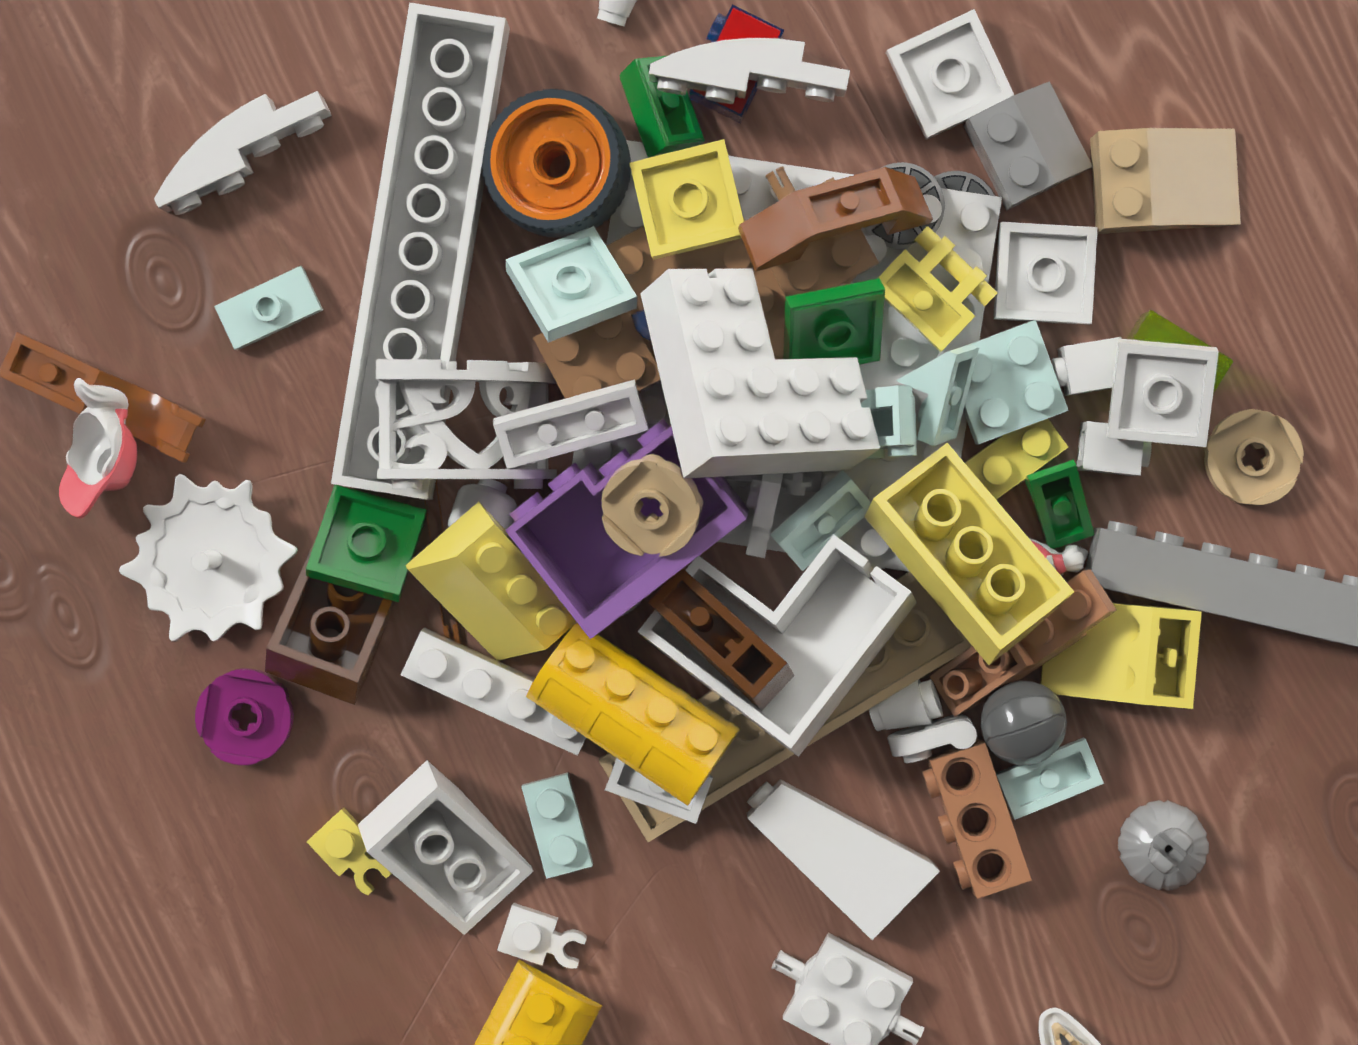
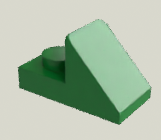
M1074 460L1026 476L1025 483L1035 504L1045 542L1050 548L1055 549L1095 535Z

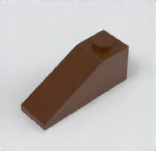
M682 568L673 575L648 601L652 608L760 711L795 676L788 663L685 569Z

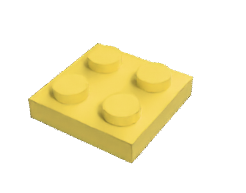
M724 139L629 163L653 260L741 238L738 227L744 222Z

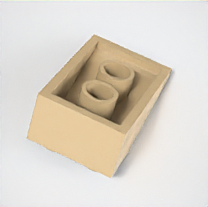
M1139 128L1098 131L1090 138L1091 163L1093 166L1095 227H1098L1097 234L1241 225L1235 129Z

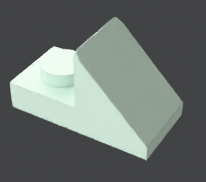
M970 344L948 351L897 379L899 383L928 394L918 413V421L921 424L917 440L935 446L957 437L979 347Z

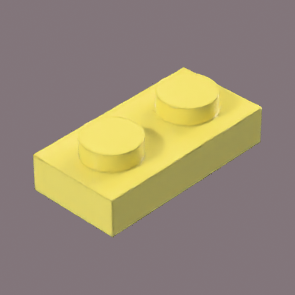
M1045 419L1000 436L964 463L997 500L1023 481L1027 475L1034 473L1069 447L1049 419Z

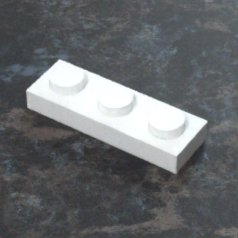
M635 379L493 418V426L507 469L649 430Z

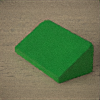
M666 56L634 59L620 73V81L648 158L695 147L705 142L687 90L685 95L671 94L658 90V82L649 81L650 64Z

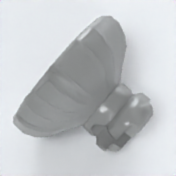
M1160 800L1148 802L1146 805L1136 808L1130 814V817L1126 818L1120 828L1118 850L1121 855L1119 858L1128 870L1129 875L1139 883L1157 890L1165 889L1169 891L1178 889L1180 886L1187 885L1195 879L1197 873H1200L1206 864V855L1209 853V842L1206 838L1207 832L1197 816L1187 807L1169 800L1166 802ZM1167 845L1171 846V850L1169 852H1165V847Z

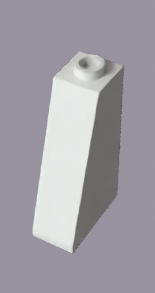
M781 779L773 787L768 782H765L747 801L752 807L747 812V818L871 940L940 872L936 864L928 857Z

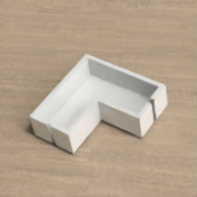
M753 268L714 269L709 274L707 269H668L640 293L683 478L850 470L880 449L870 407H861V403L867 399V394L857 357L775 360Z
M834 534L774 612L700 556L695 558L686 571L781 656L795 675L762 711L720 674L656 610H654L638 632L650 644L799 757L917 602L909 589L876 566L873 569L868 559Z

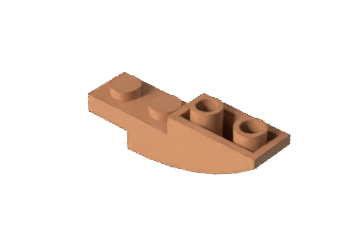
M1091 569L1084 570L1069 580L1067 584L1073 589V595L1025 638L992 664L988 665L975 648L971 646L930 676L954 717L989 699L1001 686L1018 681L1081 640L1087 635L1086 632L1117 611Z

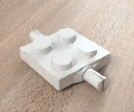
M829 932L818 952L807 960L805 964L784 953L782 950L779 951L777 958H775L771 968L796 980L795 993L783 1013V1020L830 1045H878L890 1032L911 1042L913 1045L918 1043L919 1037L921 1038L924 1027L900 1015L901 1003L913 984L911 976Z

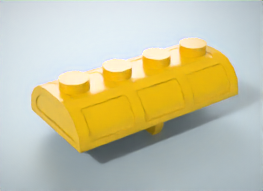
M578 623L570 629L548 658L526 695L528 699L687 806L741 729L599 634L590 639Z
M519 959L474 1045H582L602 1005Z

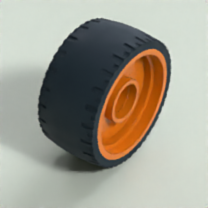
M543 89V91H534L525 94L526 96L517 98V100L511 102L508 107H505L498 114L497 119L493 121L491 128L487 132L482 169L486 187L493 201L512 222L529 232L541 236L563 238L592 226L595 229L601 226L604 221L608 220L616 212L617 207L621 205L630 182L631 168L629 163L631 158L629 147L621 128L601 105L584 95L572 91ZM567 155L570 159V167L567 173L562 177H552L550 175L552 161L558 156Z

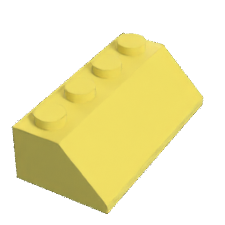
M948 443L874 497L864 516L988 665L992 664L1025 638L1074 593L1073 589Z

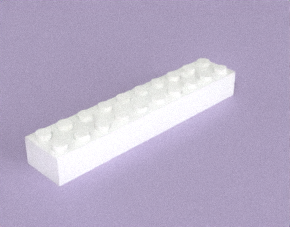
M409 2L331 484L433 500L436 479H422V489H392V479H377V469H379V380L376 379V359L456 360L485 183L482 169L483 154L488 135L487 132L491 128L493 121H495L510 31L506 18ZM396 381V419L411 416L412 413L404 400L399 382ZM443 386L440 390V396L446 402L433 404L435 410L442 409L448 405L451 391L448 386ZM419 425L407 426L396 430V462L414 464L423 459L425 453L421 446L404 448L406 441L410 437L425 433Z

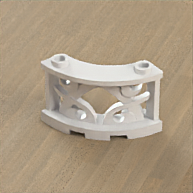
M376 359V379L379 380V469H377V479H392V489H422V479H514V489H543V479H554L557 477V469H548V458L510 469H488L503 457L497 436L485 449L477 454L461 442L442 421L458 415L468 406L474 394L475 382H479L482 399L490 412L496 417L547 404L548 384L557 383L546 363L467 360V370H457V361H441L437 359ZM396 381L399 382L404 400L412 413L411 416L396 419ZM443 386H448L453 392V401L446 407L435 410L433 404L446 402L441 398L440 390ZM503 387L507 391V398L503 404L512 405L511 410L504 407L500 402L499 394ZM419 425L425 433L410 437L406 441L404 448L421 446L425 453L423 459L414 464L396 462V430L407 426ZM448 455L466 469L438 468L443 464Z

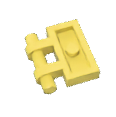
M927 226L916 237L915 241L928 254L918 262L905 249L878 278H880L885 288V300L937 350L942 352L975 317L962 304L965 298L971 293L985 307L998 292L984 280L987 275L978 266L973 269L953 250L956 245L946 236L941 239ZM938 264L960 283L952 292L930 273Z

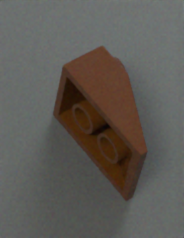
M313 543L266 648L265 672L355 705L375 658L395 601L307 577L306 567L314 546Z

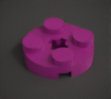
M250 668L235 669L217 677L203 690L195 710V724L200 738L203 737L205 744L218 759L234 765L255 764L276 754L287 741L294 719L293 705L289 699L287 688L268 673ZM243 703L251 705V712L257 714V722L249 723L247 730L240 729L239 720L232 718L233 710H240L243 707Z

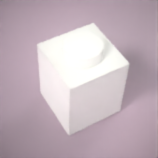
M1121 337L1068 345L1057 349L1059 358L1052 359V366L1060 387H1064L1065 396L1112 388L1117 343Z
M1091 421L1081 423L1077 470L1139 476L1141 475V466L1148 467L1151 457V442L1108 438V423Z

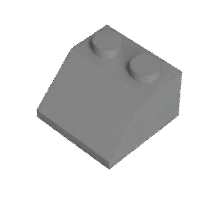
M1050 81L1013 95L968 118L963 126L998 196L1002 197L1001 202L1006 211L1093 167Z

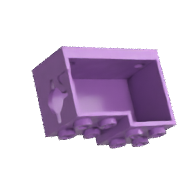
M664 418L637 439L642 447L630 455L626 448H624L599 469L603 477L591 462L583 469H580L576 463H573L548 484L553 492L543 499L536 492L509 514L515 522L505 531L590 639L747 519L749 509L746 508L744 502L723 476L692 478L699 494L702 496L703 506L693 536L680 550L667 556L659 557V554L648 553L639 556L620 548L610 538L602 521L603 510L601 500L603 490L615 471L632 460L642 459L644 456L651 454L659 455L665 461H670L681 467L671 424L668 425ZM647 497L641 499L644 505L640 512L647 517L651 513L656 514L658 517L663 515L660 510L661 503L657 499H648Z

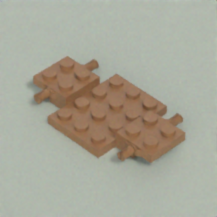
M784 166L776 169V174L783 187L779 184L773 171L765 176L779 201L795 192L784 170ZM832 177L823 183L834 181L835 179ZM642 226L606 246L637 295V308L549 343L543 333L538 334L533 339L565 399L634 379L640 395L641 392L660 383L661 380L652 341L640 336L635 329L631 314L644 309L640 293L666 270L707 269L709 274L714 269L753 268L775 360L783 359L785 297L851 284L858 275L877 266L879 262L861 229L811 242L799 260L756 272L742 238L653 260L645 227Z

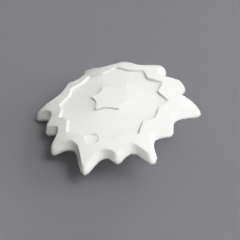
M178 474L175 477L174 493L171 502L166 505L148 504L143 507V512L151 523V528L137 535L136 542L139 545V554L134 560L122 565L119 572L140 583L145 588L148 608L150 610L162 611L169 615L171 620L169 639L171 642L178 641L192 630L205 632L210 640L215 642L236 623H244L255 630H261L264 602L277 596L284 589L280 570L286 562L297 554L298 550L294 545L274 534L271 515L268 512L258 510L253 506L251 500L253 485L250 480H245L235 489H227L218 481H212L207 487H199L185 475Z

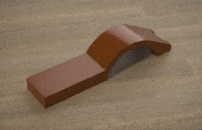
M16 332L0 368V377L78 414L84 411L87 406L75 392L74 383L77 378H81L89 385H103L121 391L128 399V416L125 425L131 431L133 437L184 463H187L190 454L186 450L197 426L203 428L206 421L205 418L170 400L104 372L19 332Z

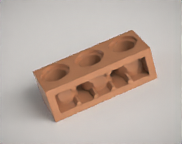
M978 739L967 749L952 748L928 757L927 761L930 769L922 771L931 799L940 796L945 815L939 816L938 821L946 844L956 843L961 860L953 862L962 890L971 887L972 893L976 899L1032 881L985 742ZM956 762H965L971 768L969 781L960 787L949 785L946 780L948 768ZM971 808H981L985 810L987 816L984 827L976 832L964 830L961 823L964 813ZM989 853L999 855L1002 860V866L996 875L983 877L978 874L977 864L981 857Z

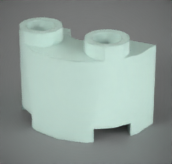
M896 385L866 390L867 399L861 403V407H870L880 449L866 459L885 458L884 449H888V457L917 456L913 388L911 386Z

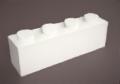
M427 628L421 630L401 676L578 756L586 737L526 697L535 679L534 677Z

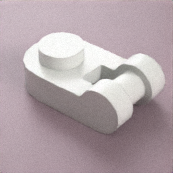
M961 714L957 717L951 715L933 720L931 725L914 726L889 735L887 739L892 756H903L905 763H911L932 756L931 749L950 743L955 748L967 749L975 743L977 732L971 720L966 715Z

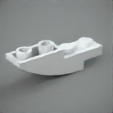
M744 38L702 44L666 56L650 64L649 81L658 82L657 89L663 92L685 95L687 88L706 91L705 98L708 100L733 104L735 97L745 98L748 79L758 81L757 88L764 91L786 93V88L792 87L806 90L805 97L809 99L834 102L835 96L844 97L850 70L802 62L805 42L776 38Z
M316 91L282 108L276 109L274 102L264 94L241 106L208 130L180 158L154 198L158 208L167 213L173 210L175 215H180L202 204L200 197L217 190L219 195H223L240 188L245 184L243 177L254 173L246 155L253 153L254 157L266 155L281 146L278 140L296 132L298 137H303L321 129L324 126L322 120L332 116L325 99Z

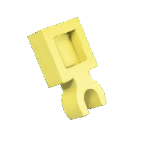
M343 807L307 843L338 876L350 868L355 873L354 880L357 888L362 893L369 895L374 890V887L366 879L368 869L374 868L379 870L385 878L389 877L392 873L366 852L358 827L359 823Z

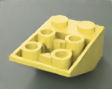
M1113 603L1117 611L1086 632L1087 635L1042 665L1041 684L1049 688L1056 695L1193 709L1202 612L1191 609Z

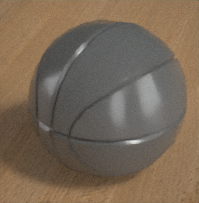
M1032 681L1007 683L989 697L982 710L981 730L986 745L997 757L1009 763L1032 765L1048 759L1057 751L1066 734V713L1061 701L1049 688Z

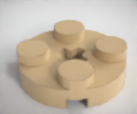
M1249 409L1227 416L1215 426L1213 432L1207 438V446L1204 447V465L1210 482L1220 494L1239 504L1264 505L1279 500L1293 488L1297 481L1296 477L1300 472V464H1303L1304 451L1298 433L1287 420L1268 411ZM1251 444L1253 449L1263 448L1266 456L1260 459L1262 468L1258 471H1255L1251 465L1244 466L1241 458L1246 455L1244 448Z
M654 454L646 455L642 459L632 460L617 469L605 486L601 500L603 510L602 521L607 534L620 548L639 556H643L644 553L659 554V557L667 556L684 547L697 528L703 506L702 496L699 494L692 478H683L681 467L670 461H665L661 456ZM644 497L657 499L661 503L660 510L663 515L658 517L656 514L651 513L647 517L640 512L644 505L641 499Z

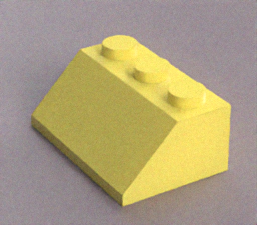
M479 501L405 565L416 579L497 661L546 650L577 623L510 538L502 525Z

